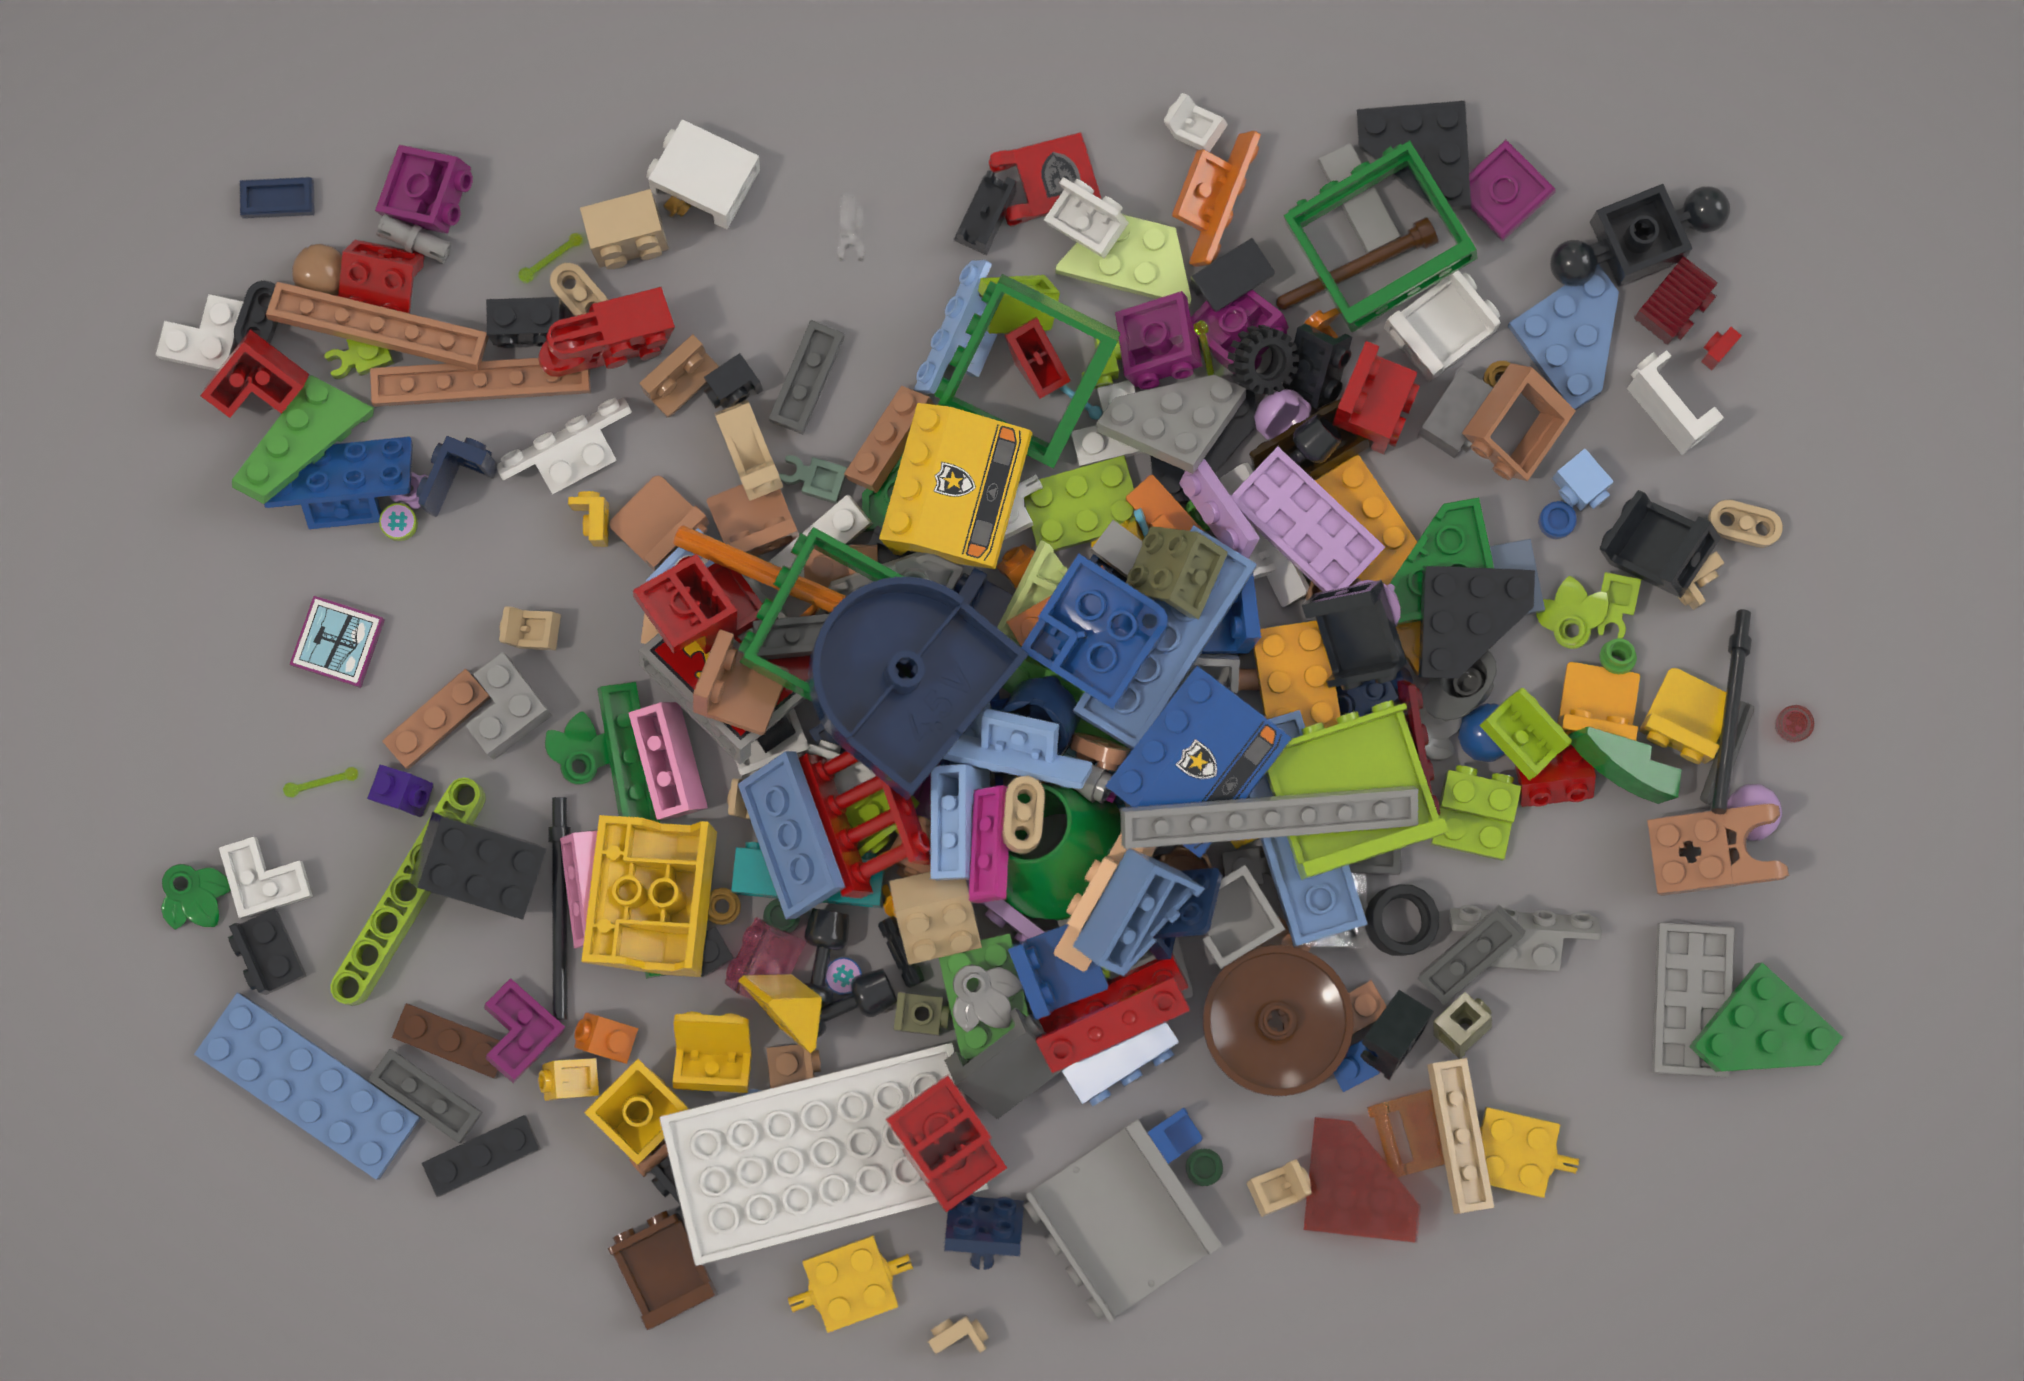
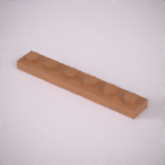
M276 282L266 312L268 320L477 371L479 370L489 339L487 332L281 282Z
M538 358L481 361L478 371L448 363L370 368L371 404L374 407L591 393L590 369L561 377H553L541 369Z

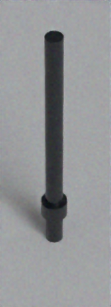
M1744 609L1736 611L1734 634L1729 637L1728 653L1731 654L1711 809L1715 814H1726L1745 659L1751 650L1752 639L1748 636L1751 612Z
M566 797L552 798V827H548V842L552 843L553 1016L557 1020H568L567 890L560 838L571 834V827L567 826Z

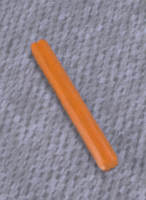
M684 525L678 528L673 540L675 546L777 590L779 589L773 583L782 569L781 567ZM802 576L798 577L789 594L830 613L846 597V595Z

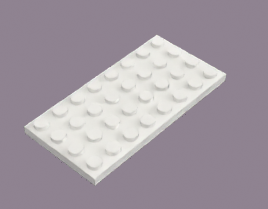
M947 1043L659 1117L695 1266L937 1203L931 1191L903 1153V1145L887 1124L885 1118L944 1076L949 1075L953 1081L945 1063V1059L954 1053L953 1044ZM958 1088V1090L961 1092V1094L966 1100L965 1093ZM987 1183L975 1192L988 1189Z

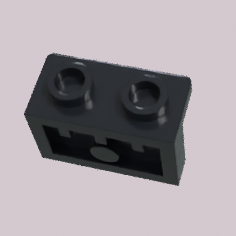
M1306 323L1297 327L1293 343L1296 344L1298 349L1292 353L1299 355V362H1293L1292 366L1297 367L1298 370L1296 374L1289 373L1288 376L1293 381L1289 385L1283 383L1284 389L1294 390L1315 409L1335 401L1342 391L1343 383L1341 379L1343 371L1351 358V350L1349 349L1352 336L1343 334L1333 338Z
M271 909L241 924L234 923L229 926L232 935L228 937L229 943L237 957L242 955L247 967V969L243 970V974L251 990L257 989L258 993L268 995L307 976L278 909Z

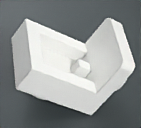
M1184 93L1170 106L1164 119L1165 125L1176 140L1208 152L1211 151L1228 125L1223 117L1196 106L1190 96Z

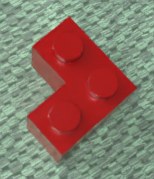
M250 329L207 383L200 396L229 418L232 417L251 392L282 414L304 387L310 374Z

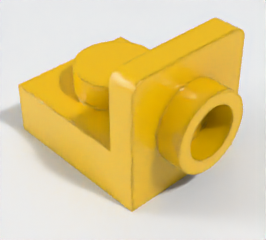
M594 491L578 492V497H568V505L573 511H589V515L583 516V535L588 536L589 542L594 547H608L609 503L605 497H600V493Z
M596 1058L559 1060L542 1064L538 1084L540 1091L544 1093L545 1101L599 1096Z

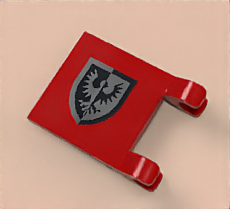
M1081 132L1014 150L997 151L990 155L989 166L990 170L994 173L1002 172L1014 166L1017 167L1026 196V204H1016L1006 209L1005 219L1008 226H1016L1031 219L1047 215L1064 191L1059 184L1063 177L1072 183L1076 179L1083 181L1094 190V196L1102 199Z

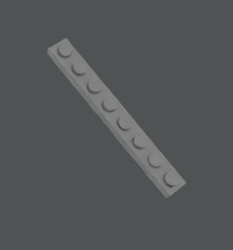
M1414 786L1121 808V841L1125 849L1418 826V789Z

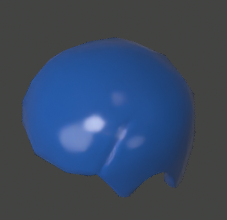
M1482 704L1463 718L1458 740L1463 751L1474 760L1493 762L1506 755L1479 726L1499 704Z

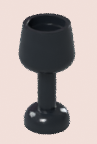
M1317 414L1294 431L1293 442L1296 449L1289 457L1298 466L1306 459L1315 464L1324 463L1341 444L1343 438L1337 428L1326 417Z
M813 908L804 932V938L809 945L817 948L810 983L804 984L821 996L822 1001L833 1003V992L829 987L825 986L831 950H841L848 943L849 915Z
M883 968L855 976L850 985L851 995L820 1009L817 1038L825 1033L826 1022L859 1008L864 1016L875 1017L897 1003L896 995Z

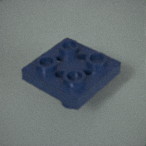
M974 1195L968 1196L948 1211L944 1251L971 1253L970 1264L979 1270L981 1256L984 1257L983 1270L993 1267L994 1255L1020 1257L1024 1200H1013L1008 1197L985 1198Z

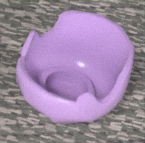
M1294 390L1274 391L1273 395H1267L1259 403L1254 415L1256 429L1267 440L1272 439L1286 431L1291 425L1310 417L1311 405Z
M1745 784L1740 786L1729 797L1727 809L1769 803L1779 806L1780 817L1777 821L1755 828L1747 838L1750 841H1759L1767 838L1777 829L1782 817L1781 802L1772 790L1761 784Z

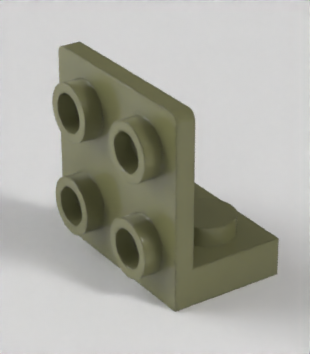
M1152 526L1143 539L1140 552L1128 573L1126 584L1152 600L1165 601L1189 618L1199 619L1228 552L1199 532Z

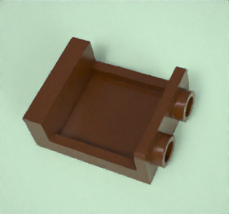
M667 1210L646 1220L649 1225L648 1228L638 1233H635L634 1229L630 1228L613 1237L615 1245L608 1248L610 1255L614 1256L643 1315L641 1319L647 1330L718 1295L704 1264L695 1266L687 1230L678 1213L669 1216Z

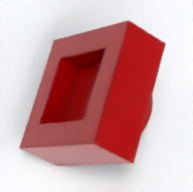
M1730 327L1724 335L1717 331L1703 347L1708 353L1701 362L1710 370H1713L1742 335L1733 327Z

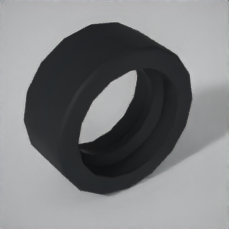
M1399 884L1379 891L1369 901L1364 914L1367 921L1365 930L1369 940L1380 951L1391 956H1407L1426 949L1435 939L1439 929V912L1434 900L1425 890L1414 885ZM1397 898L1413 902L1421 915L1419 934L1408 942H1398L1391 939L1386 934L1382 924V913L1385 906Z

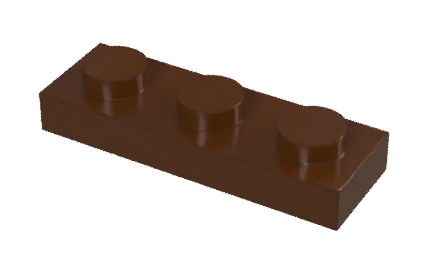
M405 1004L391 1038L497 1079L500 1071L486 1060V1056L501 1040L411 1004Z

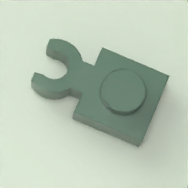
M793 455L786 456V463L795 465L797 471L791 476L780 473V479L784 484L795 485L799 482L804 483L801 490L802 494L834 504L838 503L846 478L844 473L847 467L812 457L810 466H805L798 457Z

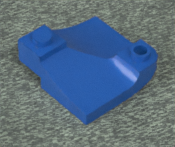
M1078 553L1039 614V620L1021 648L1030 657L1114 710L1152 650L1156 648L1167 631L1169 617L1166 610L1158 603ZM1150 614L1155 615L1157 624L1153 628H1146L1143 623L1144 618Z

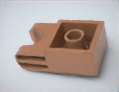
M1769 803L1727 809L1726 814H1715L1712 811L1647 820L1657 894L1666 896L1787 878L1789 876L1788 866L1780 861L1756 860L1748 854L1746 840L1755 828L1777 821L1780 817L1779 806ZM1693 843L1695 848L1701 849V855L1695 856L1696 861L1690 863L1687 857H1683V850H1687L1686 846Z

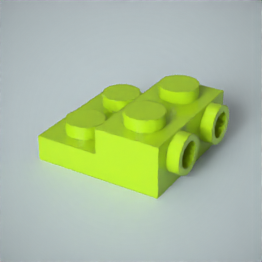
M1456 765L1455 771L1448 770L1445 773L1439 801V818H1445L1449 832L1432 838L1430 845L1501 861L1505 860L1521 786L1513 784L1514 778L1508 775L1493 773L1492 778L1488 779L1477 776L1478 770L1475 768Z

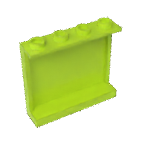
M1393 700L1371 707L1372 714L1359 717L1358 711L1340 716L1336 718L1338 724L1328 728H1324L1323 723L1301 729L1303 735L1293 738L1266 772L1273 796L1414 786L1418 789V826L1287 836L1301 880L1449 832L1445 818H1439L1414 746L1403 713L1407 709L1406 703L1394 706Z

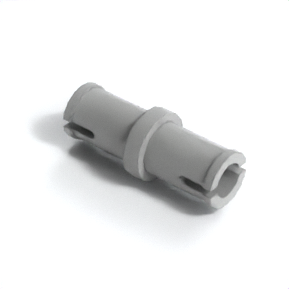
M386 214L382 216L377 227L379 230L376 231L377 236L405 246V251L410 253L414 251L419 252L442 264L445 263L451 250L449 248L452 247V242L424 232L423 227L416 224L412 227Z

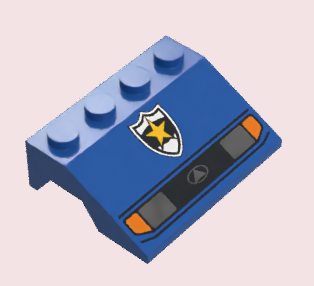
M1196 666L1105 786L1131 807L1246 799L1292 738L1207 672ZM1213 842L1182 845L1201 858Z

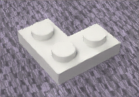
M208 294L200 328L164 321L156 356L167 361L218 371L236 348L237 342L234 338V327L243 302Z
M1128 380L1097 388L1102 412H1105L1115 397L1135 393L1134 385ZM1097 425L1074 430L1071 433L1079 468L1123 455L1129 457L1144 453L1097 432Z
M256 837L219 847L240 919L313 897L302 861L299 860L267 871Z

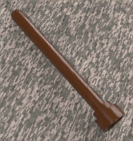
M1425 217L1414 222L1413 227L1408 229V234L1329 273L1337 285L1413 247L1416 249L1421 247L1427 249L1439 243L1436 231L1430 220ZM1316 278L1279 296L1276 300V306L1281 310H1285L1324 291L1325 288L1319 278Z

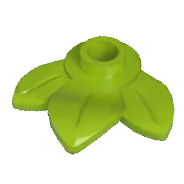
M1568 576L1559 586L1555 600L1543 599L1545 611L1536 613V616L1543 627L1554 632L1555 639L1561 646L1568 649H1577L1587 643L1591 630L1604 622L1609 609V598L1605 591L1596 592L1588 596L1583 585L1575 578ZM1571 625H1577L1579 627L1578 635L1570 638L1567 634L1568 628Z

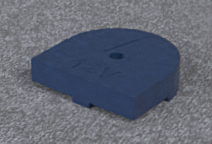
M891 577L877 580L858 588L846 596L832 610L821 627L813 646L808 676L814 709L827 732L841 747L908 801L1029 654L964 601L965 598L954 590L923 578ZM896 667L900 669L906 667L909 669L910 678H900L897 675L899 670Z

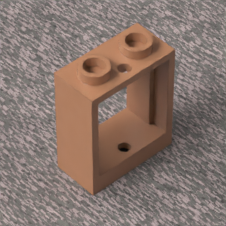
M1510 363L1462 434L1472 443L1470 448L1476 454L1489 459L1494 464L1492 469L1500 477L1506 480L1516 478L1528 481L1576 410L1533 367ZM1521 393L1541 413L1512 455L1509 456L1490 436Z

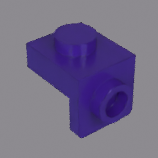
M380 764L367 799L417 817H422L434 785L432 782L413 774Z

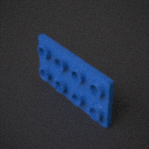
M411 437L333 444L324 452V456L314 464L312 462L299 472V476L267 501L264 506L266 508L301 505L308 529L379 523L382 511L378 497L403 495L411 492L413 445Z

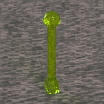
M572 233L567 242L530 268L524 267L520 269L518 273L519 279L524 283L531 282L534 277L533 274L572 246H580L583 241L582 236L579 233Z
M1200 320L1194 324V331L1200 337L1207 375L1211 376L1215 375L1206 335L1209 332V327L1205 321Z
M348 767L343 773L296 785L290 782L284 785L283 792L287 797L294 798L303 790L344 779L354 781L358 778L359 772L355 767Z

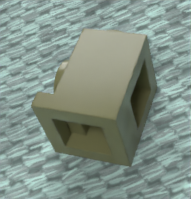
M898 992L894 1030L939 1036L940 1028L947 1029L950 1006H943V997ZM920 1007H925L929 1010V1017L925 1021H919L915 1017V1012Z
M1464 992L1433 1021V1035L1455 1056L1461 1059L1465 1056V1052L1492 1028V1012L1481 999H1473ZM1467 1023L1470 1027L1465 1031L1460 1026L1461 1024Z

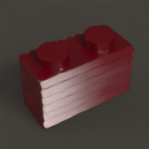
M1683 256L1640 308L1634 319L1659 339L1663 340L1665 344H1669L1674 337L1681 341L1695 324L1689 318L1697 309L1704 313L1717 297L1712 293V290L1718 282Z

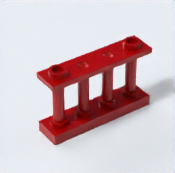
M847 751L830 760H827L826 757L805 754L799 757L845 888L840 890L842 897L863 898L873 893L869 882L871 876L908 858L909 863L931 864V842L927 834L922 830L911 797L908 801L905 800L878 776L839 794L834 781L835 774L859 762ZM883 789L890 809L851 828L846 816L847 807ZM896 824L902 844L863 863L858 850L859 842Z
M1173 952L1171 959H1154L1128 971L1124 976L1119 975L1108 980V988L1106 990L1054 1009L1050 1015L1038 1019L1044 1032L1047 1034L1036 1038V1043L1052 1074L1190 1011L1181 992L1188 988V982Z

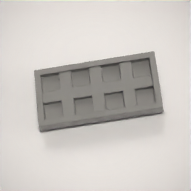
M1670 923L1657 924L1652 1073L1729 1077L1730 1071H1714L1689 1046L1732 994L1734 927Z

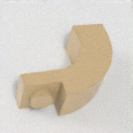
M745 400L733 407L730 406L715 412V417L749 501L783 488L780 476L749 401Z

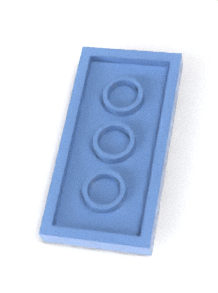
M785 751L741 781L738 786L785 918L796 919L845 888L798 755L796 751Z

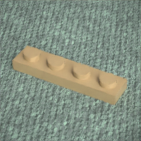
M1467 1058L1428 1064L1427 1068L1454 1214L1494 1208Z

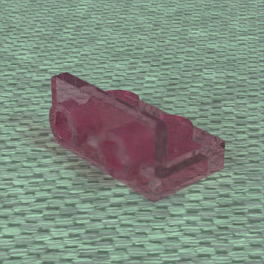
M756 917L753 924L746 929L743 935V944L737 957L730 962L727 968L725 984L737 994L754 1000L738 980L743 975L791 974L806 941Z

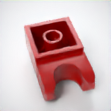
M662 287L594 303L591 305L588 313L554 322L549 328L546 342L542 345L538 355L541 369L549 376L561 377L605 365L607 369H614L626 364L628 359L640 357L641 360H648L659 356L675 328Z

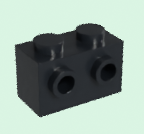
M559 297L486 299L487 336L493 345H497L500 348H516L519 344H533L534 346L542 347L546 342V335L550 326L558 320L565 319V307Z

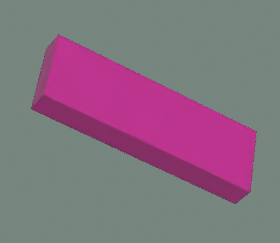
M1003 785L974 790L969 901L974 903L1006 899L1008 847L1003 840L1005 796L1008 787Z

